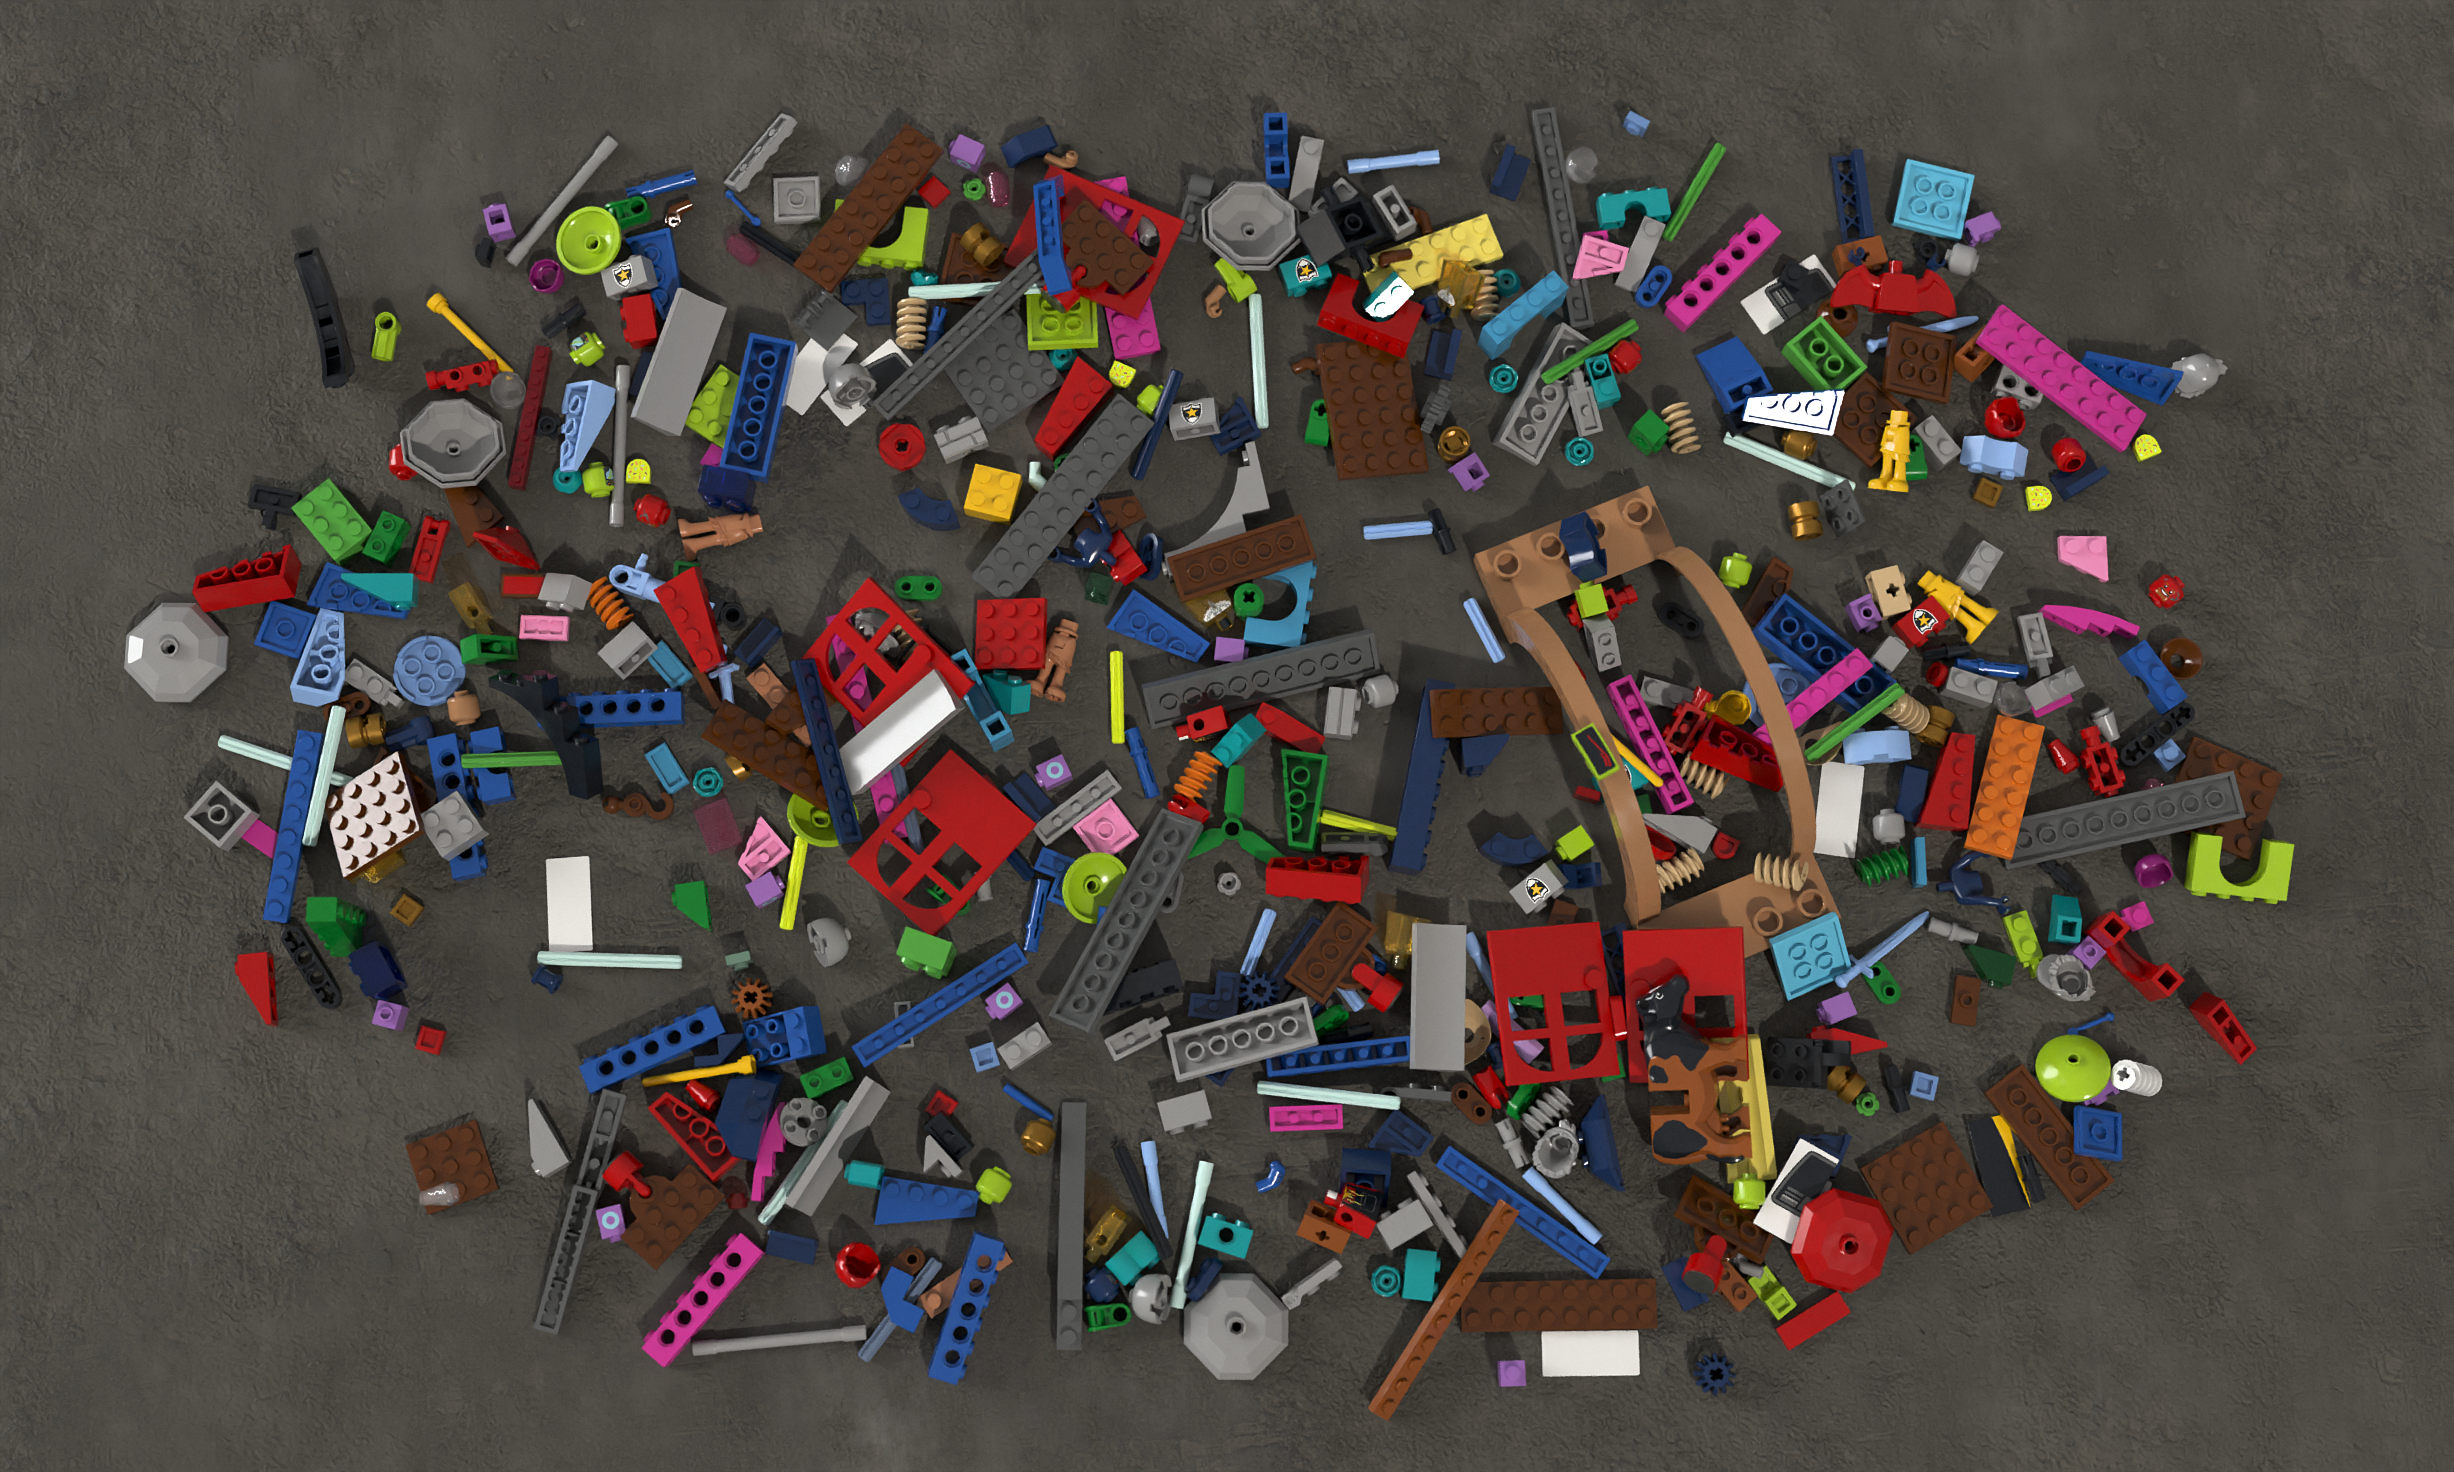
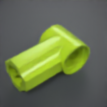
M1223 258L1219 259L1215 264L1216 270L1227 284V289L1236 303L1257 291L1254 281L1247 273L1245 274L1242 270H1236Z
M383 312L375 320L376 333L371 357L389 362L393 361L397 336L400 334L402 327L395 316L389 312ZM387 321H393L392 327L385 330L384 324Z

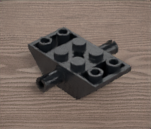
M1333 186L1323 189L1320 194L1328 208L1323 209L1295 228L1315 267L1319 268L1349 256H1354L1362 273L1373 270L1376 266L1367 250L1391 242L1393 237L1372 203V199L1359 196L1341 203Z

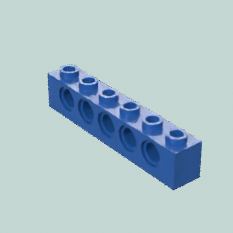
M675 688L664 689V692L654 693V690L644 689L640 690V693L630 694V691L621 690L616 691L614 695H607L606 692L598 691L592 692L591 696H583L582 693H569L568 697H560V702H567L568 705L578 707L580 729L685 724V696ZM659 701H663L665 703L664 709L655 712L654 705ZM636 702L640 703V710L636 713H631V705ZM617 704V709L614 713H606L608 705ZM586 705H593V710L590 714H582V710ZM537 721V726L541 730H544L543 727Z
M456 733L427 739L438 803L455 791H459L465 796L480 819L478 809L474 808L472 800L475 799V790L473 785L469 784L468 776H471V769H464L461 765V757L467 752L465 740L461 739ZM454 755V764L446 766V759ZM455 778H459V786L455 789H450V782ZM484 838L471 846L473 850L471 857L464 859L462 852L449 861L453 879L463 881L486 875V868L489 865L487 856L482 853L481 845H484Z
M709 1004L703 1005L696 1009V1014L689 1017L687 1014L681 1015L673 1020L674 1024L667 1027L664 1024L651 1029V1034L645 1037L642 1034L629 1039V1044L623 1047L615 1045L607 1049V1054L599 1058L597 1055L583 1060L584 1064L579 1066L589 1093L593 1095L600 1093L604 1088H611L718 1039V1035H727L728 1031L718 1008L714 1005L711 1007ZM701 1021L704 1026L702 1032L694 1034L692 1031L693 1024ZM675 1031H679L681 1040L677 1044H672L670 1042V1035ZM656 1041L659 1046L658 1051L655 1054H649L647 1050L648 1045ZM629 1052H634L636 1060L633 1064L628 1065L625 1062V1056ZM612 1062L614 1066L612 1073L605 1075L603 1073L604 1064Z
M1410 1036L1308 1047L1265 1059L1267 1078L1410 1062Z
M974 1230L927 1370L928 1377L957 1385L958 1379H963L967 1365L964 1364L966 1355H971L975 1341H972L974 1331L979 1332L983 1320L980 1317L982 1308H987L991 1294L988 1293L990 1284L994 1285L997 1280L999 1271L995 1269L998 1260L1003 1261L1007 1247L1003 1246V1239ZM982 1255H987L990 1257V1263L984 1267L977 1264L978 1258ZM973 1279H980L983 1283L980 1289L972 1290L969 1287L970 1282ZM968 1302L974 1304L975 1308L971 1313L966 1314L961 1311L963 1304ZM958 1326H963L967 1329L966 1334L962 1337H956L953 1334L954 1329ZM950 1350H956L959 1353L958 1357L953 1361L945 1358L946 1353Z

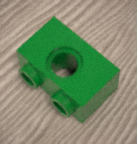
M1649 409L1633 425L1627 439L1648 457L1652 451L1656 454L1665 445L1669 438L1667 433L1670 427Z
M382 511L362 553L370 560L391 568L412 526L404 519Z
M846 1057L799 1076L807 1097L811 1100H815L857 1081Z

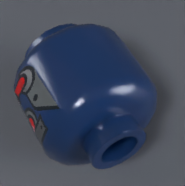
M1095 1266L1085 1274L1087 1279L1083 1287L1096 1303L1103 1301L1106 1304L1120 1292L1118 1290L1120 1282L1108 1267L1098 1269Z

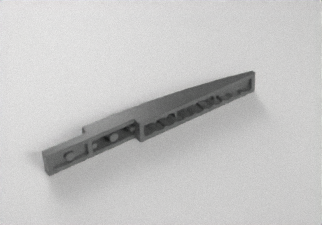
M606 1088L602 1091L578 1180L572 1190L534 1329L555 1335L559 1334L596 1217V1210H598L606 1181L602 1178V1172L614 1156L618 1142L616 1138L628 1094Z
M1062 1102L1057 1350H1082L1087 1103Z

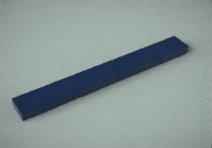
M815 658L794 660L791 662V667L838 844L859 842L863 838Z
M1313 916L1267 979L1268 981L1270 978L1275 977L1276 981L1272 986H1280L1279 991L1272 992L1280 997L1279 1000L1270 999L1274 1005L1280 1004L1293 986L1283 977L1322 924ZM1261 988L1257 993L1258 997H1263V992L1266 993V990ZM1253 1002L1248 1006V1008L1246 1009V1011H1245L1244 1013H1248V1012H1251V1011H1252L1251 1008H1252ZM1235 1067L1205 1075V1077L1219 1087H1222Z

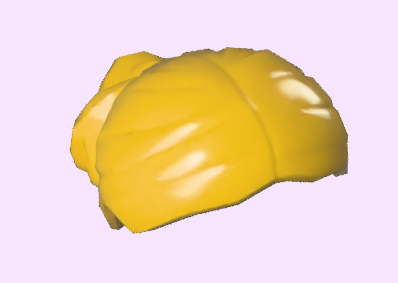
M1731 690L1725 692L1717 701L1711 700L1710 703H1706L1703 710L1707 713L1706 718L1708 720L1714 713L1734 725L1744 724L1749 718L1752 708L1747 695L1741 691Z

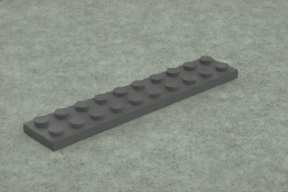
M1118 393L970 577L997 599H1014L1082 515L1085 507L1090 505L1092 502L1090 499H1094L1155 423Z
M1370 628L1142 684L1141 686L1151 729L1187 721V716L1222 705L1228 711L1379 674L1381 671L1374 632Z
M2234 770L2022 817L2012 860L2003 858L2005 869H2014L2245 818Z
M1161 808L1049 1014L1053 1020L1092 1036L1204 828L1201 822Z

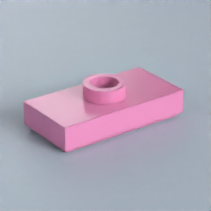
M521 615L519 638L521 640L568 641L570 618L567 616Z

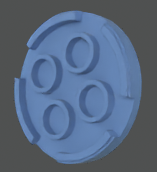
M426 635L411 640L399 651L393 677L396 687L409 701L420 706H438L446 703L449 698L454 697V692L461 690L466 678V664H462L461 651L452 642L441 637Z
M1783 663L1768 664L1785 705L1810 686V682L1791 666ZM1746 681L1742 692L1748 696L1752 708L1748 719L1759 728L1765 722L1749 683Z

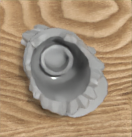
M2207 354L2183 357L2181 361L2174 362L2171 368L2184 371L2182 379L2175 387V392L2179 393V396L2188 397L2189 399L2193 396L2202 395L2216 384L2219 375L2225 374L2227 366L2222 364V360L2214 359Z
M860 610L856 614L855 627L870 641L887 618L876 613L865 614ZM894 629L877 649L883 656L884 653L891 657H897L900 654L899 643L893 637Z
M2047 955L2037 967L2036 976L2038 981L2063 1000L2068 1002L2089 1001L2090 997L2096 992L2094 990L2095 987L2092 986L2089 971L2083 967V962L2080 959H2076L2074 955Z
M1567 1119L1560 1120L1558 1127L1547 1130L1542 1138L1537 1141L1538 1144L1535 1146V1151L1532 1154L1534 1166L1537 1167V1170L1551 1178L1558 1179L1565 1176V1174L1569 1175L1572 1166L1576 1164L1575 1159L1579 1150V1142L1575 1135V1125H1570Z

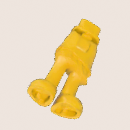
M1891 410L1890 421H1886L1890 425H1886L1880 444L1882 447L1879 450L1883 452L1882 472L1879 478L1868 482V488L1908 492L1909 487L1906 481L1905 463L1910 462L1908 455H1911L1909 450L1910 423L1907 422L1908 412Z
M1930 570L1917 583L1925 590V595L1928 593V598L1931 595L1934 596L1949 614L1951 621L1956 618L1967 628L1966 641L1970 645L1999 613L1995 608H1985L1964 594L1965 591L1961 590V586L1942 578L1940 574L1936 576ZM1962 605L1965 608H1967L1970 612H1972L1975 616L1978 617L1979 621L1973 618L1968 613H1966L1959 606Z

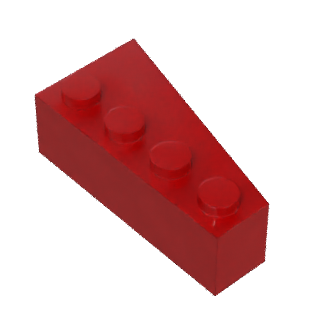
M291 544L283 546V551L274 554L271 551L262 553V558L251 562L248 559L239 561L238 564L230 569L224 566L197 575L192 594L203 612L295 597L302 563Z
M693 566L653 591L700 673H708L728 660L716 626L715 615L711 609L708 591L702 578L701 567Z
M1713 713L1705 728L1701 731L1689 758L1772 791L1779 792L1784 783L1774 748Z
M1951 732L1947 735L1945 747L1940 749L1935 769L1930 778L1929 787L1914 827L1958 833L1968 829L1975 735Z
M1324 856L1315 857L1309 861H1304L1302 857H1271L1266 867V894L1276 897L1292 896L1299 899L1313 898L1325 902L1334 900L1355 904L1361 903L1369 882V856H1361V860H1349V856H1339V860L1327 861Z
M665 1092L648 1107L649 1112L714 1184L742 1160L732 1157L716 1125L712 1121L700 1115L668 1092Z

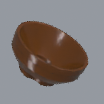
M1829 298L1817 309L1815 320L1822 316L1841 338H1845L1856 328L1858 322L1857 310L1854 305L1837 307L1843 309L1846 313L1845 319L1838 320L1833 315V310L1836 308L1830 306L1831 298Z
M2178 637L2166 642L2158 656L2175 680L2192 678L2200 671L2203 664V655L2199 646L2187 638ZM2173 655H2177L2182 659L2183 664L2180 668H2175L2171 665L2170 659Z

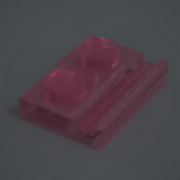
M727 798L693 810L711 856L744 843Z

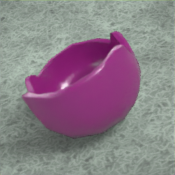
M542 259L537 261L531 268L529 282L534 290L540 293L551 294L557 292L563 286L565 280L564 271L555 260Z
M2161 854L2146 855L2137 862L2134 869L2139 885L2143 888L2158 887L2167 883L2173 877L2169 860Z

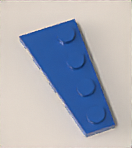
M883 1176L874 1225L976 1217L980 1193Z

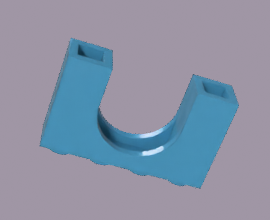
M1553 270L1483 326L1477 345L1491 361L1495 360L1510 347L1514 336L1538 314L1545 319L1562 306L1569 287Z
M1313 561L1262 577L1287 584L1296 596L1297 605L1288 617L1278 621L1247 617L1243 639L1245 640L1244 645L1280 651L1305 645L1307 633H1302L1303 624H1308L1310 610H1306L1307 601L1312 602L1314 589L1309 587L1310 578L1315 579L1317 565H1313Z
M966 649L951 656L954 662L975 682L974 686L963 698L993 752L995 753L1013 743L1015 740L1012 730L1001 711H998Z

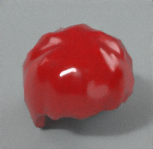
M2005 396L1996 399L1985 411L1984 426L1995 438L2012 439L2018 437L2025 428L2024 413L2020 409L2018 400L2015 397Z
M853 1242L847 1244L837 1254L834 1264L835 1273L840 1282L844 1283L848 1288L859 1289L867 1285L876 1276L881 1267V1262L873 1248L868 1244Z

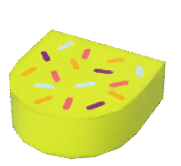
M1115 360L1109 373L1111 384L1116 388H1126L1132 382L1136 369Z
M2146 434L2138 437L2132 446L2138 463L2162 452L2155 438Z
M642 459L631 461L626 470V482L651 484V468L648 463Z
M2032 486L2025 488L2028 511L2045 509L2051 503L2052 495L2046 487Z

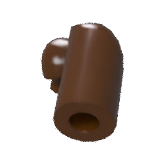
M689 199L669 207L665 218L667 226L671 228L677 227L680 224L683 213L693 210Z
M1415 206L1408 207L1410 214L1416 220L1417 225L1420 226L1422 235L1426 236L1434 233L1428 213Z
M1409 248L1382 252L1378 256V265L1381 268H1388L1390 263L1411 260L1413 253Z
M1306 357L1290 365L1295 375L1309 369L1314 370V374L1320 376L1317 358Z

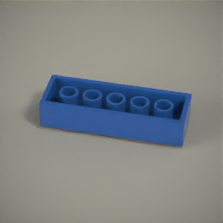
M755 333L749 334L719 465L722 474L768 483L798 353L796 342Z
M1786 593L1774 601L1752 630L1756 640L1812 684L1855 649ZM1871 660L1870 662L1873 664V667L1833 699L1852 715L1897 682Z

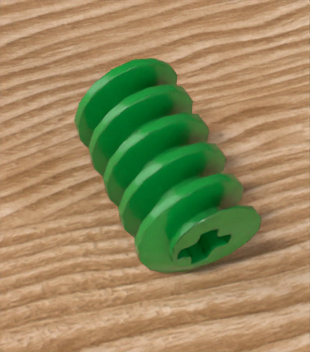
M1242 584L1234 594V612L1237 618L1242 621H1246L1247 617L1259 618L1264 603L1263 592L1255 584Z
M1899 846L1898 850L1891 848L1889 853L1882 851L1880 856L1873 854L1871 859L1865 856L1862 862L1859 859L1854 861L1859 880L1865 882L1868 887H1871V879L1880 884L1881 876L1888 882L1890 880L1889 874L1891 873L1895 879H1898V871L1900 870L1904 876L1908 875V859L1902 846Z

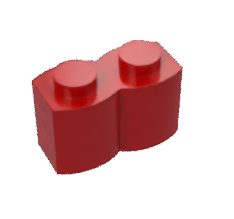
M1119 530L1114 533L1112 543L1107 552L1114 556L1117 562L1111 566L1112 569L1109 573L1116 583L1121 581L1126 586L1148 569L1122 531ZM1101 559V561L1103 562V564L1106 566L1107 563H1106L1104 560Z

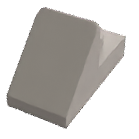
M928 1135L925 1142L923 1172L927 1173L940 1161L942 1164L939 1168L948 1178L951 1175L955 1178L959 1177L964 1171L932 1136Z

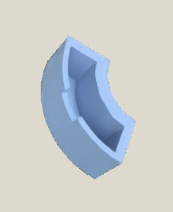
M1985 435L1964 436L1959 463L1968 467V471L1973 473L1985 472L2000 475L2002 479L2013 480L2014 477H2024L2028 450L2017 442L1998 441Z
M1898 726L1885 727L1884 731L1866 732L1864 728H1859L1843 739L1845 764L1894 763L1912 759L1909 732L1899 730Z

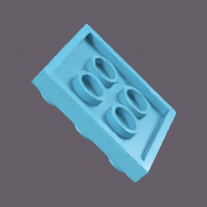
M1907 159L1892 226L1959 242L1962 236L1975 175Z
M1834 911L1768 940L1782 991L1788 1001L1834 981L1836 976L1844 974L1852 968L1839 918Z

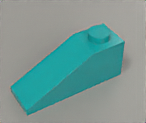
M341 573V578L348 585L395 607L397 610H410V607H418L419 579L413 573Z

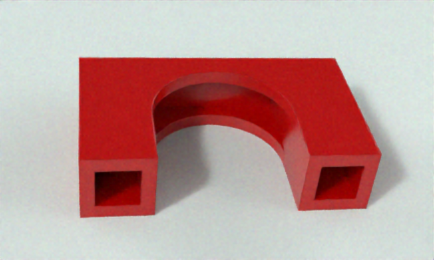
M1338 273L1321 309L1317 326L1404 358L1425 306L1407 299L1398 308L1397 313L1392 319L1385 322L1369 321L1361 317L1352 305L1360 281Z
M2114 911L2096 917L2081 932L2082 937L2089 935L2106 951L2103 957L2149 1002L2169 997L2184 981L2168 963L2154 965L2138 955L2123 938L2131 927Z

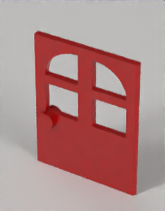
M1050 165L1044 179L1062 175L1064 180L1065 196L1059 197L1061 224L1086 199L1099 212L1105 201L1133 212L1123 232L1130 240H1132L1142 217L1150 220L1156 227L1160 236L1159 253L1157 258L1149 256L1154 261V264L1145 272L1148 276L1140 286L1126 293L1123 297L1120 294L1106 293L1109 287L1106 282L1096 289L1089 290L1088 288L1080 287L1077 291L1080 297L1138 321L1179 237L1185 220ZM1034 199L1003 261L1005 265L1016 268L1038 247ZM1063 244L1065 261L1070 249Z
M872 577L866 579L801 658H815L821 684L864 728L933 669L940 671L960 700L963 699L975 684L954 660ZM873 607L885 611L890 616L870 641H868L848 619L859 610ZM898 624L918 644L913 654L899 671L877 650ZM836 634L857 655L837 680L833 677L829 666V650ZM864 664L886 685L866 710L844 689ZM923 742L918 748H916L912 753H910L906 758H904L899 764L902 767L906 766L907 763L913 758V756L918 752V750L924 745L925 742Z
M950 749L847 863L926 934L936 937L1037 824ZM914 808L941 830L920 855L893 833ZM885 840L912 862L890 888L882 879L878 868V854ZM955 843L982 866L960 891L933 868ZM925 875L953 898L946 905L934 909L918 908L904 901L905 897Z
M1599 922L1487 931L1486 936L1506 1086L1620 1075ZM1595 990L1599 1023L1565 1026L1560 993ZM1542 995L1546 1028L1512 1031L1508 998ZM1600 1033V1045L1595 1056L1584 1066L1571 1070L1566 1036ZM1548 1038L1552 1072L1541 1071L1526 1064L1517 1054L1513 1042Z
M1743 926L1623 930L1629 1082L1648 1083V1070L1644 1051L1640 1040H1644V1029H1639V1014L1634 1006L1637 997L1666 983L1675 974L1687 976L1690 983L1689 991L1684 997L1682 1021L1691 1025L1706 1038L1736 1039L1739 1035L1745 1034L1747 1077L1749 1080ZM1734 995L1735 1026L1696 1028L1694 996Z

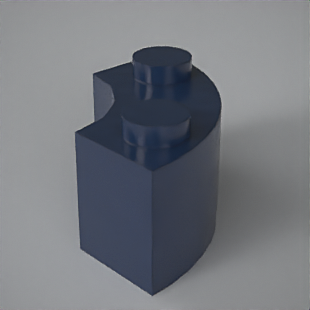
M920 487L898 495L903 510L917 524L936 531H950L961 528L950 500H932L924 495Z
M1586 511L1563 519L1559 532V538L1568 552L1570 570L1583 583L1607 575L1605 548H1600L1597 535L1600 533Z
M1500 832L1496 833L1478 850L1493 863L1510 867L1531 865L1548 854V851L1533 834L1525 839L1515 840L1504 836Z

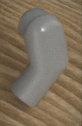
M1740 1253L1734 1258V1263L1742 1273L1759 1279L1762 1278L1764 1267L1748 1262V1258Z

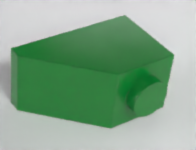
M474 634L460 640L462 664L486 665L519 660L517 637Z
M705 881L676 884L675 891L672 892L673 905L677 906V909L705 930L713 931L707 883Z

